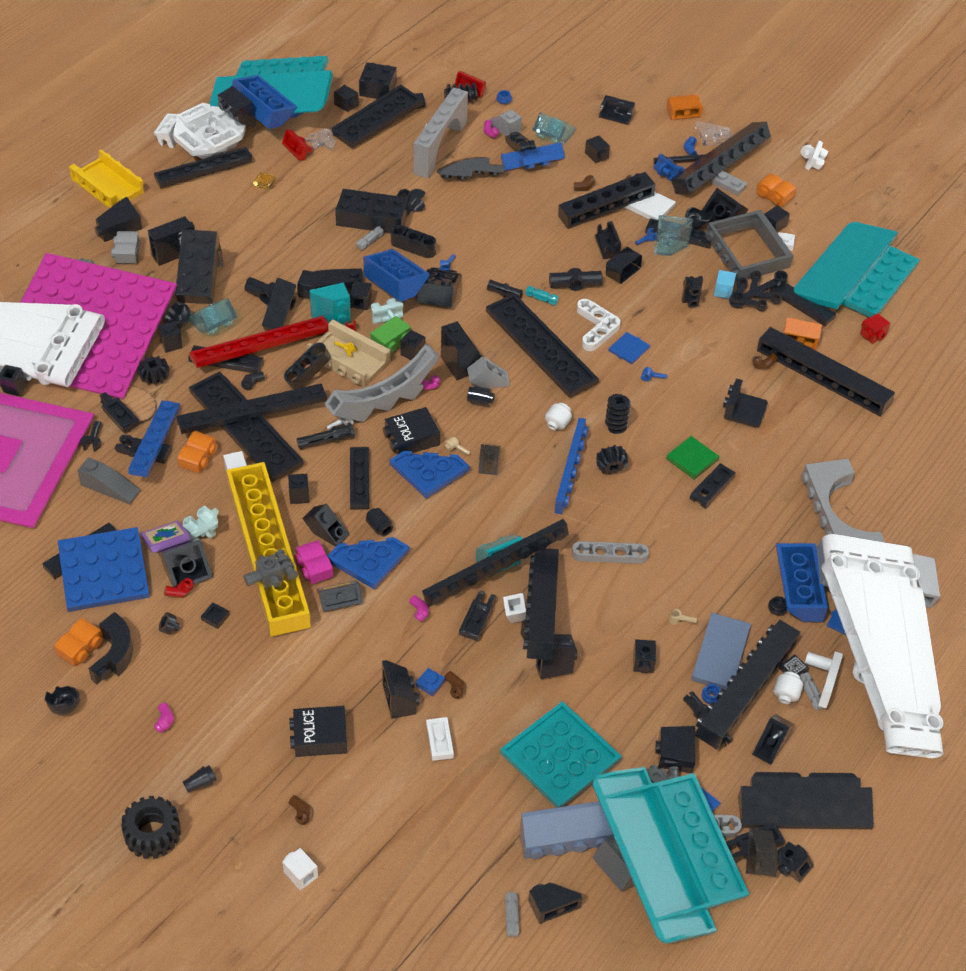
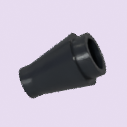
M203 765L184 780L183 784L189 793L212 786L213 782L217 781L210 765L206 767Z

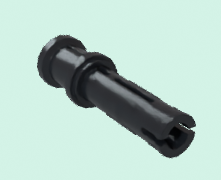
M351 422L340 427L333 426L328 431L296 438L299 450L330 441L338 443L342 439H354L355 435Z

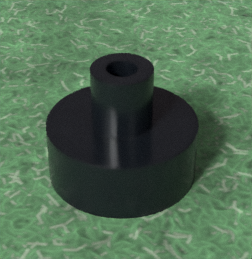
M166 612L160 620L159 631L170 634L172 630H179L180 623L176 622V615Z

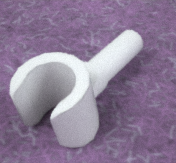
M339 417V420L326 427L330 430L333 426L347 425L349 422L353 424L354 422L351 419Z

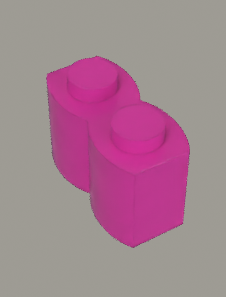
M319 540L296 547L294 559L297 566L301 565L302 567L301 573L304 580H308L312 585L333 577L332 565Z

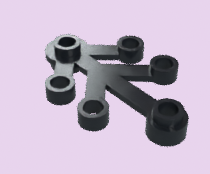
M782 270L777 271L774 274V279L758 286L762 274L759 271H753L750 289L744 294L743 291L747 288V279L739 278L737 280V291L729 297L730 305L735 308H740L744 305L754 306L758 311H765L767 309V301H758L750 298L769 299L773 304L781 303L782 295L780 293L764 291L776 285L784 286L787 283L788 274Z

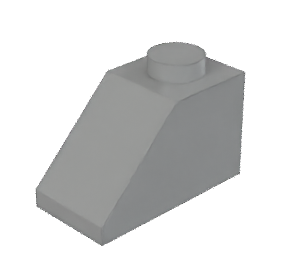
M513 110L490 119L492 126L496 127L495 129L498 128L499 132L505 136L510 135L512 132L521 133L522 117Z
M484 356L467 368L469 381L473 385L484 388L508 387L510 385L507 371Z

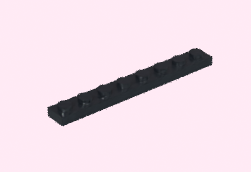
M322 383L178 415L176 418L181 434L325 402L327 401V396Z
M561 519L422 590L428 607L438 604L443 599L456 595L461 590L475 585L478 581L491 577L496 572L512 566L513 563L526 559L531 554L547 548L548 545L563 540L569 535L567 523L564 519Z

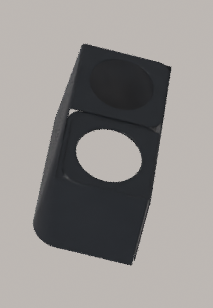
M628 246L606 262V276L622 284L640 270L642 255Z

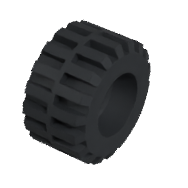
M149 796V799L139 798L140 801L132 802L131 808L127 807L125 815H122L121 828L125 843L130 852L134 851V854L138 857L143 855L144 859H149V856H153V859H156L160 854L165 856L168 849L172 851L175 848L174 843L178 844L179 835H181L176 808L171 805L169 800L164 802L163 797H158L157 799H154V796ZM150 822L163 824L154 832L146 833L140 831L144 825Z

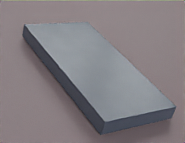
M711 613L691 680L706 685L715 684L720 689L724 688L726 690L728 687L726 685L731 676L737 675L736 672L739 668L751 624Z

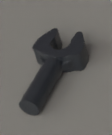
M100 421L94 422L90 436L82 437L81 443L84 451H86L89 444H93V452H96L101 447V440L97 438L102 425Z

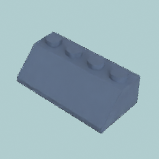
M599 801L521 813L519 837L524 859H539L546 855L559 856L565 852H583L591 848L599 849L605 839L613 837Z

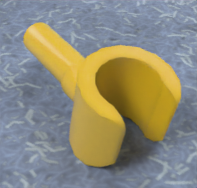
M339 341L334 342L335 345L345 350L347 356H352L351 352L353 351L357 352L352 342L347 344Z

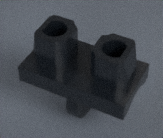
M693 276L685 277L683 281L681 300L682 303H687L688 307H698L703 284L702 276L696 278Z

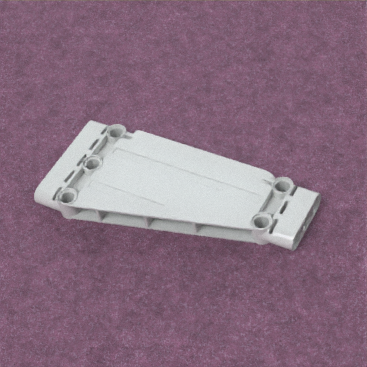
M0 302V372L5 364L20 367L28 381L31 378H35L44 385L53 383L69 387L104 326V315L83 310L77 304Z
M836 534L824 536L822 538L825 562L822 564L821 569L873 706L878 725L884 732L886 751L893 754L923 758L943 756L940 734L943 720L939 715L941 702L922 588L917 586L920 572L914 566L912 548Z

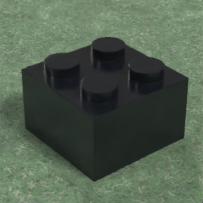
M366 62L359 79V96L377 99V97H381L393 90L397 83V67Z

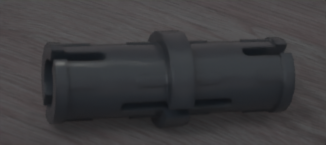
M489 280L487 284V290L500 293L503 297L515 293L521 299L523 290L511 287L507 283L502 284Z

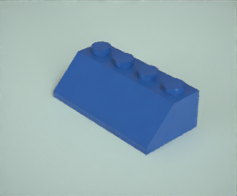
M259 75L233 79L232 86L253 102L255 118L269 129L282 126L297 109L294 103Z
M394 249L363 257L364 276L399 301H406L408 298L415 297L429 277L427 271Z
M776 543L787 611L803 622H823L828 606L824 585L820 584L816 544Z

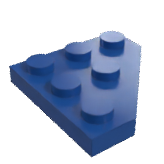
M403 451L389 460V465L425 498H428L470 471V466L462 458L454 454H450L448 457L438 456V453L423 452L422 455L412 454V451Z
M394 537L374 542V540L358 541V544L354 545L342 543L338 544L327 557L333 566L375 589L408 554L410 546Z

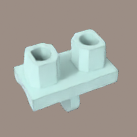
M395 298L388 299L384 306H381L378 302L372 304V323L375 325L387 322L395 316L403 317L402 301L397 302Z
M203 506L197 511L199 519L195 520L192 516H188L183 520V527L188 531L190 540L200 535L202 537L207 535L209 538L216 536L215 529L218 528L217 514H219L216 508L210 510Z

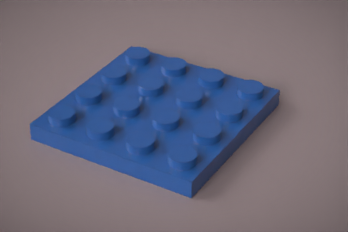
M138 527L57 540L68 612L150 598Z

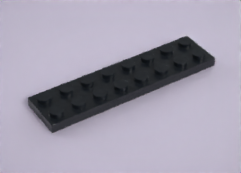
M515 293L486 306V312L569 398L598 384L599 378Z
M220 371L189 387V392L204 409L247 400ZM262 416L220 425L255 464L265 462L271 482L304 465L303 459Z

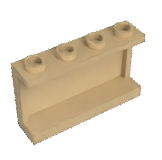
M335 320L328 323L329 331L318 341L326 346L331 355L330 361L324 367L364 388L390 363V349ZM339 341L343 344L352 342L357 352L353 351L351 352L352 356H347L345 350L335 345L334 342ZM308 343L306 345V350H308L313 344Z

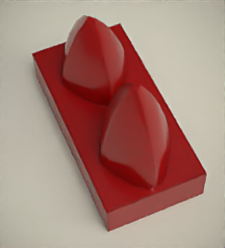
M458 71L455 80L457 87L460 83L463 86L468 83L470 87L472 83H475L477 97H483L486 82L463 71Z
M286 129L282 144L299 161L305 160L306 154L313 150L311 146L305 143L307 141L305 138L298 136L292 129Z

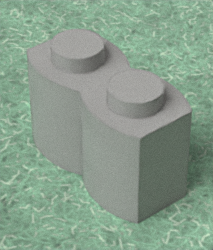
M118 231L117 236H114L113 239L115 248H112L111 251L112 258H115L116 263H137L140 247L139 231Z

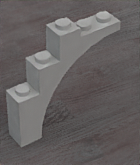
M425 344L406 366L392 376L372 386L358 390H334L325 405L333 416L365 422L374 408L390 411L399 397L415 400L424 387L421 382L440 356L430 345Z

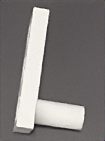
M811 652L807 654L805 664L829 671L818 706L827 708L843 656L841 653L835 652L833 659Z

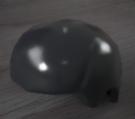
M695 207L688 208L685 213V220L688 225L698 230L705 228L712 218V215H706L705 209L699 210Z
M183 302L181 304L173 303L166 313L165 323L175 321L178 328L185 326L189 322L191 315L188 305Z
M56 686L53 693L46 692L44 700L52 713L63 716L73 712L79 706L80 695L74 687Z

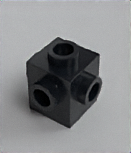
M789 841L785 846L779 848L774 857L778 865V871L785 877L791 876L799 883L814 865L809 855H807V851L798 844L795 846Z

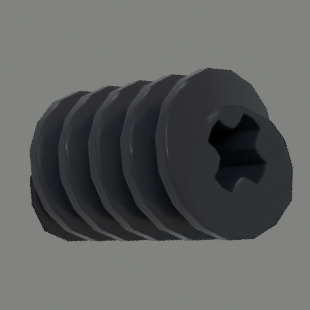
M460 83L458 87L456 84H453L452 88L450 84H447L446 89L444 88V99L453 88L468 92L470 103H472L473 98L477 102L475 83H472L471 87L468 83L465 86Z
M613 394L608 398L605 424L610 433L620 434L627 430L631 402L625 395Z

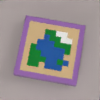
M178 520L141 533L143 541L152 553L190 540L189 533Z

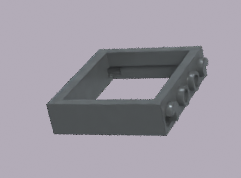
M761 210L708 223L705 232L706 239L710 241L715 252L718 253L729 271L736 273V281L739 278L750 279L753 271H759L762 275L790 268L794 256ZM754 226L776 258L742 267L721 235Z

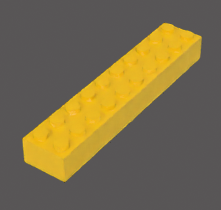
M265 462L226 470L229 490L252 571L256 570L255 561H258L260 556L268 557L273 554L275 555L276 551L280 549L284 550L285 555L290 557L291 562L295 566ZM287 574L283 575L284 581L278 587H273L272 585L264 588L261 582L256 583L271 637L311 628L310 612L299 576L294 580H289Z

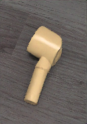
M451 437L446 440L447 444H445L447 450L451 451L456 448L468 456L471 454L470 451L459 444L457 438Z
M679 609L672 610L671 616H669V623L673 625L679 624L680 620L697 623V618L682 615Z

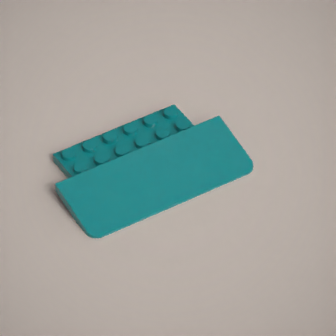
M328 56L242 61L235 76L216 77L209 104L210 106L219 107L217 95L230 88L233 79L259 75L297 106L294 113L320 111L327 101L333 78L332 71L325 70L329 62Z
M851 222L795 285L794 292L819 305L834 309L845 305L859 313L872 317L877 313H881L918 266L920 259L890 246L897 237L898 231L859 222Z
M645 767L618 770L596 776L592 783L594 791L656 937L661 942L669 944L714 934L717 929L708 909L744 899L749 895V892L695 774L692 773L656 783L651 782Z

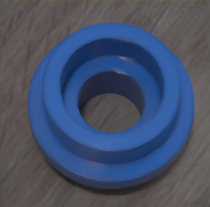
M501 90L498 92L496 100L501 104L510 103L512 101L511 93L507 90Z
M709 684L703 688L701 697L708 704H711V702L716 703L718 701L716 698L721 689L715 684Z

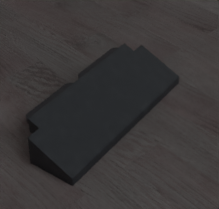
M755 772L751 777L750 786H741L738 795L741 828H760L771 823H775L778 829L872 830L874 827L872 787H861V778L853 773H810L808 777H802L797 772Z

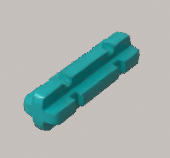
M532 286L526 288L525 294L529 297L534 296L535 299L546 303L548 301L552 305L558 303V295H550L549 292L538 288L536 290Z

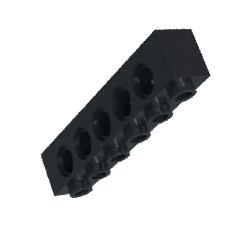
M646 172L636 174L559 204L558 217L567 229H570L654 196L655 183Z

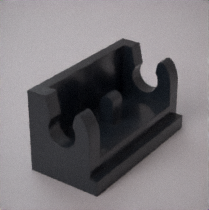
M605 95L600 106L602 109L599 113V118L629 125L634 116L635 103Z
M609 221L607 228L602 230V226L599 224L597 234H595L597 245L602 258L611 259L620 252L621 242L613 221Z

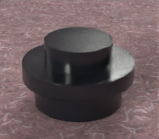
M781 596L773 597L768 603L769 611L774 615H784L787 612L785 598Z

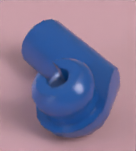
M690 136L683 145L688 155H697V151L694 149L697 139L693 136Z

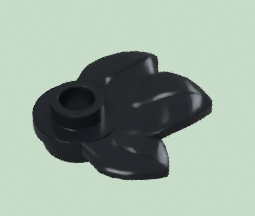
M401 189L398 192L397 196L408 197V215L411 211L420 212L425 209V204L421 199L426 194L425 191L421 189H413L411 191Z

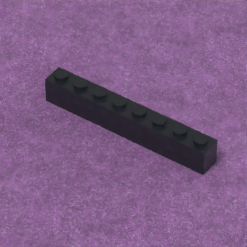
M767 122L750 123L671 178L675 193H692L771 137Z
M770 327L759 338L758 352L767 357L771 353L776 354L778 363L881 417L891 406L895 395L894 391L784 333Z
M545 548L530 556L523 649L527 650V658L552 660L559 549Z
M780 619L775 626L771 624L765 634L767 635L766 638L761 637L756 645V651L752 649L747 656V663L742 662L736 672L738 673L737 676L732 675L726 685L728 686L727 689H721L716 698L718 701L716 703L711 702L706 711L708 714L706 716L702 715L696 723L698 729L695 736L718 749L794 647L801 632Z

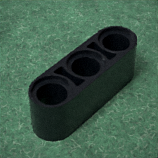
M403 225L391 227L392 246L424 258H433L436 255L435 237Z
M321 342L313 344L285 371L284 379L291 389L302 388L330 361L331 355L326 346Z

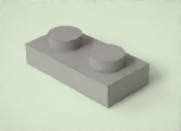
M724 171L711 178L710 182L736 196H739L747 188L746 182Z

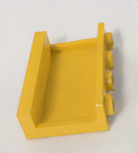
M103 150L98 151L99 158L82 168L75 164L69 166L71 180L108 208H111L124 197H128L131 201L144 193L143 180Z

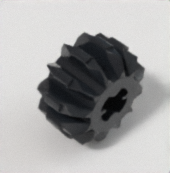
M151 355L150 358L144 357L143 361H139L137 370L142 382H146L147 385L154 383L156 386V383H163V380L168 379L169 366L165 358L161 359L160 356L153 357Z
M616 445L608 446L605 449L602 448L596 457L599 470L609 475L623 471L629 462L626 450L622 446L617 447Z

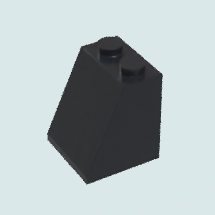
M458 321L441 326L442 360L456 381L468 377L467 368L482 357Z

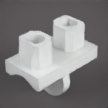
M820 140L816 148H813L811 145H805L801 149V155L804 158H808L805 165L807 170L811 167L820 170L824 164L828 151L822 148L823 142Z

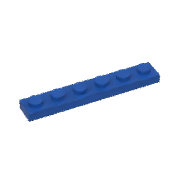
M161 401L128 468V474L148 477L180 410V403Z
M584 418L578 419L556 498L554 513L562 515L564 507H568L570 496H567V494L571 493L573 489L571 479L576 478L577 468H575V465L580 463L581 454H579V451H583L585 443L582 439L583 437L586 438L588 433V427L585 426L586 419Z

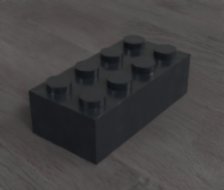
M343 189L335 210L336 226L371 231L379 226L384 230L383 232L391 233L392 226H405L409 212L408 197Z
M182 229L176 280L177 287L175 290L178 303L213 304L220 242L217 231Z

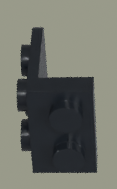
M736 378L734 385L730 384L727 393L729 398L725 397L723 408H726L724 418L749 426L760 427L768 401L740 393L743 380Z

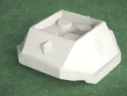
M201 103L176 116L173 137L174 141L189 154L205 159L235 148L245 134L246 125L231 119L219 107Z

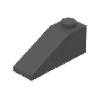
M88 457L78 469L81 486L129 505L132 504L141 492L140 488L105 463Z

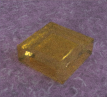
M260 172L253 181L255 187L269 190L276 179L274 175Z

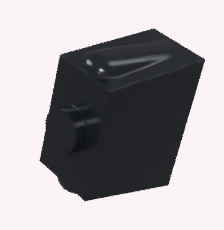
M554 634L552 660L536 659L535 666L540 679L573 673L574 661L578 658V652L572 635Z
M695 726L660 728L659 738L655 741V753H658L659 768L669 769L670 767H678L679 772L693 773L695 767Z

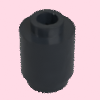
M479 386L469 387L467 401L471 402V404L486 407L493 404L495 393H492V389Z
M373 508L368 511L365 520L376 534L382 537L387 536L393 530L392 521L380 508Z

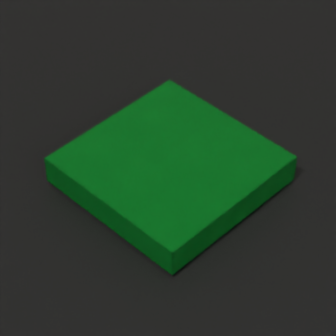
M690 436L669 452L666 459L695 480L719 460V455L693 436Z

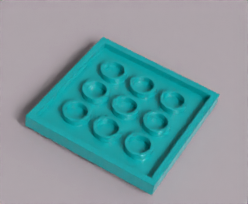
M563 701L500 749V754L556 808L565 807L591 786L596 776L607 773L622 759V756Z

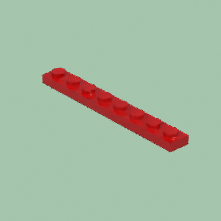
M324 316L316 317L189 352L190 359L196 368L204 367L326 333L329 331L328 322Z

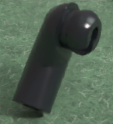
M263 371L245 375L241 382L242 388L249 390L255 382L265 380Z

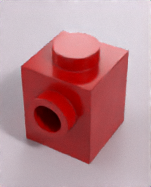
M877 313L862 322L860 335L871 344L878 340L881 341L887 336L890 322Z

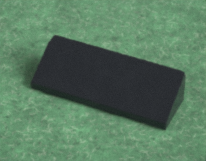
M281 278L276 279L262 322L264 330L268 331L284 326L296 284Z

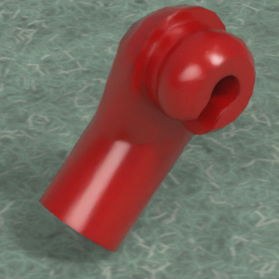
M185 578L176 587L165 586L164 596L184 597L193 589V581L190 578Z

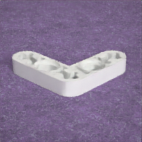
M589 299L578 301L577 312L596 324L593 329L583 336L582 347L586 351H594L619 330L620 319ZM601 314L602 317H595L594 315ZM597 332H604L605 335H599Z

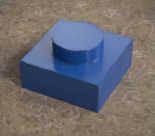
M427 668L416 681V687L434 696L445 683V677Z

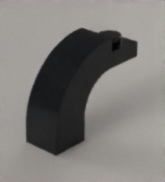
M113 612L99 623L103 638L112 646L106 655L88 668L91 680L96 685L102 680L107 679L112 672L119 677L126 670L132 658L133 645L129 627L116 612Z

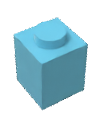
M719 270L714 296L729 299L732 295L736 273Z

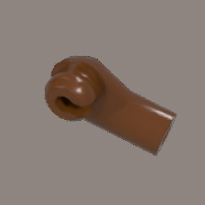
M588 175L582 182H574V191L589 190L595 183L594 176Z
M771 353L764 360H762L761 356H755L752 359L753 366L757 369L770 368L778 360V357L774 353Z
M452 671L447 672L445 680L452 685L450 694L453 698L459 699L464 695L465 683Z
M296 795L292 796L289 800V805L297 810L295 820L300 825H305L310 821L311 808Z

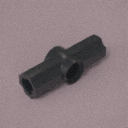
M571 268L568 272L549 273L550 288L569 287L573 291H578L584 286L602 285L601 271L582 272L579 268Z
M249 277L246 280L244 291L258 296L264 304L268 305L275 283L270 282L266 284L253 277ZM294 295L289 310L295 307L297 297Z

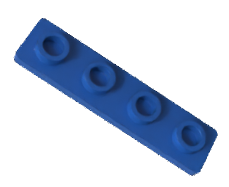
M561 142L536 147L535 150L526 149L524 152L515 151L501 155L502 165L505 166V170L520 167L530 169L534 168L535 164L540 163L541 166L549 165L550 161L565 158Z

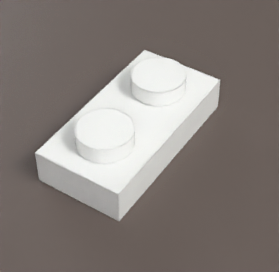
M447 717L426 720L432 761L454 758Z

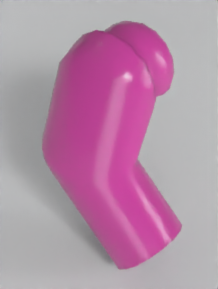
M486 120L484 122V133L491 138L497 137L499 129L497 128L496 130V127H492L491 120Z
M433 375L431 380H423L421 382L424 386L423 389L437 388L440 385V377Z
M413 595L409 603L417 609L414 617L418 621L423 622L425 617L429 615V607L423 600Z
M162 703L158 706L161 716L158 722L154 724V727L160 733L169 729L174 722V716L167 703Z

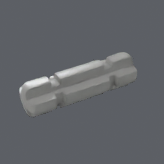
M379 226L359 239L356 242V247L363 250L384 234V230Z
M809 672L802 673L800 679L803 682V688L809 700L813 702L814 709H823L824 707L818 706L821 694L815 682L811 681L813 680Z
M515 892L505 894L506 931L508 937L519 936L518 896Z

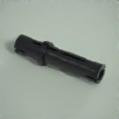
M693 691L689 692L690 697L688 694L685 695L683 701L694 712L696 719L708 714L706 713L708 706L703 704ZM728 734L721 746L726 747V742L729 745L733 741L732 736Z

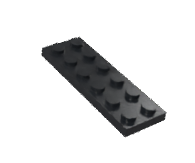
M399 85L333 126L331 134L351 148H354L422 105V98L403 85Z

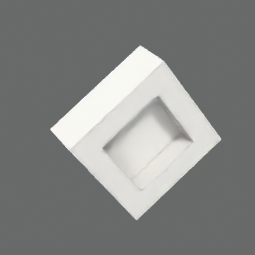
M778 232L788 249L793 251L795 235Z

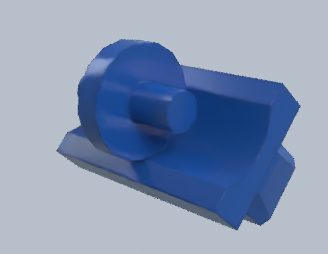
M663 154L658 155V161L654 165L657 174L665 176L670 181L671 178L684 170L682 166H678L671 158H667Z

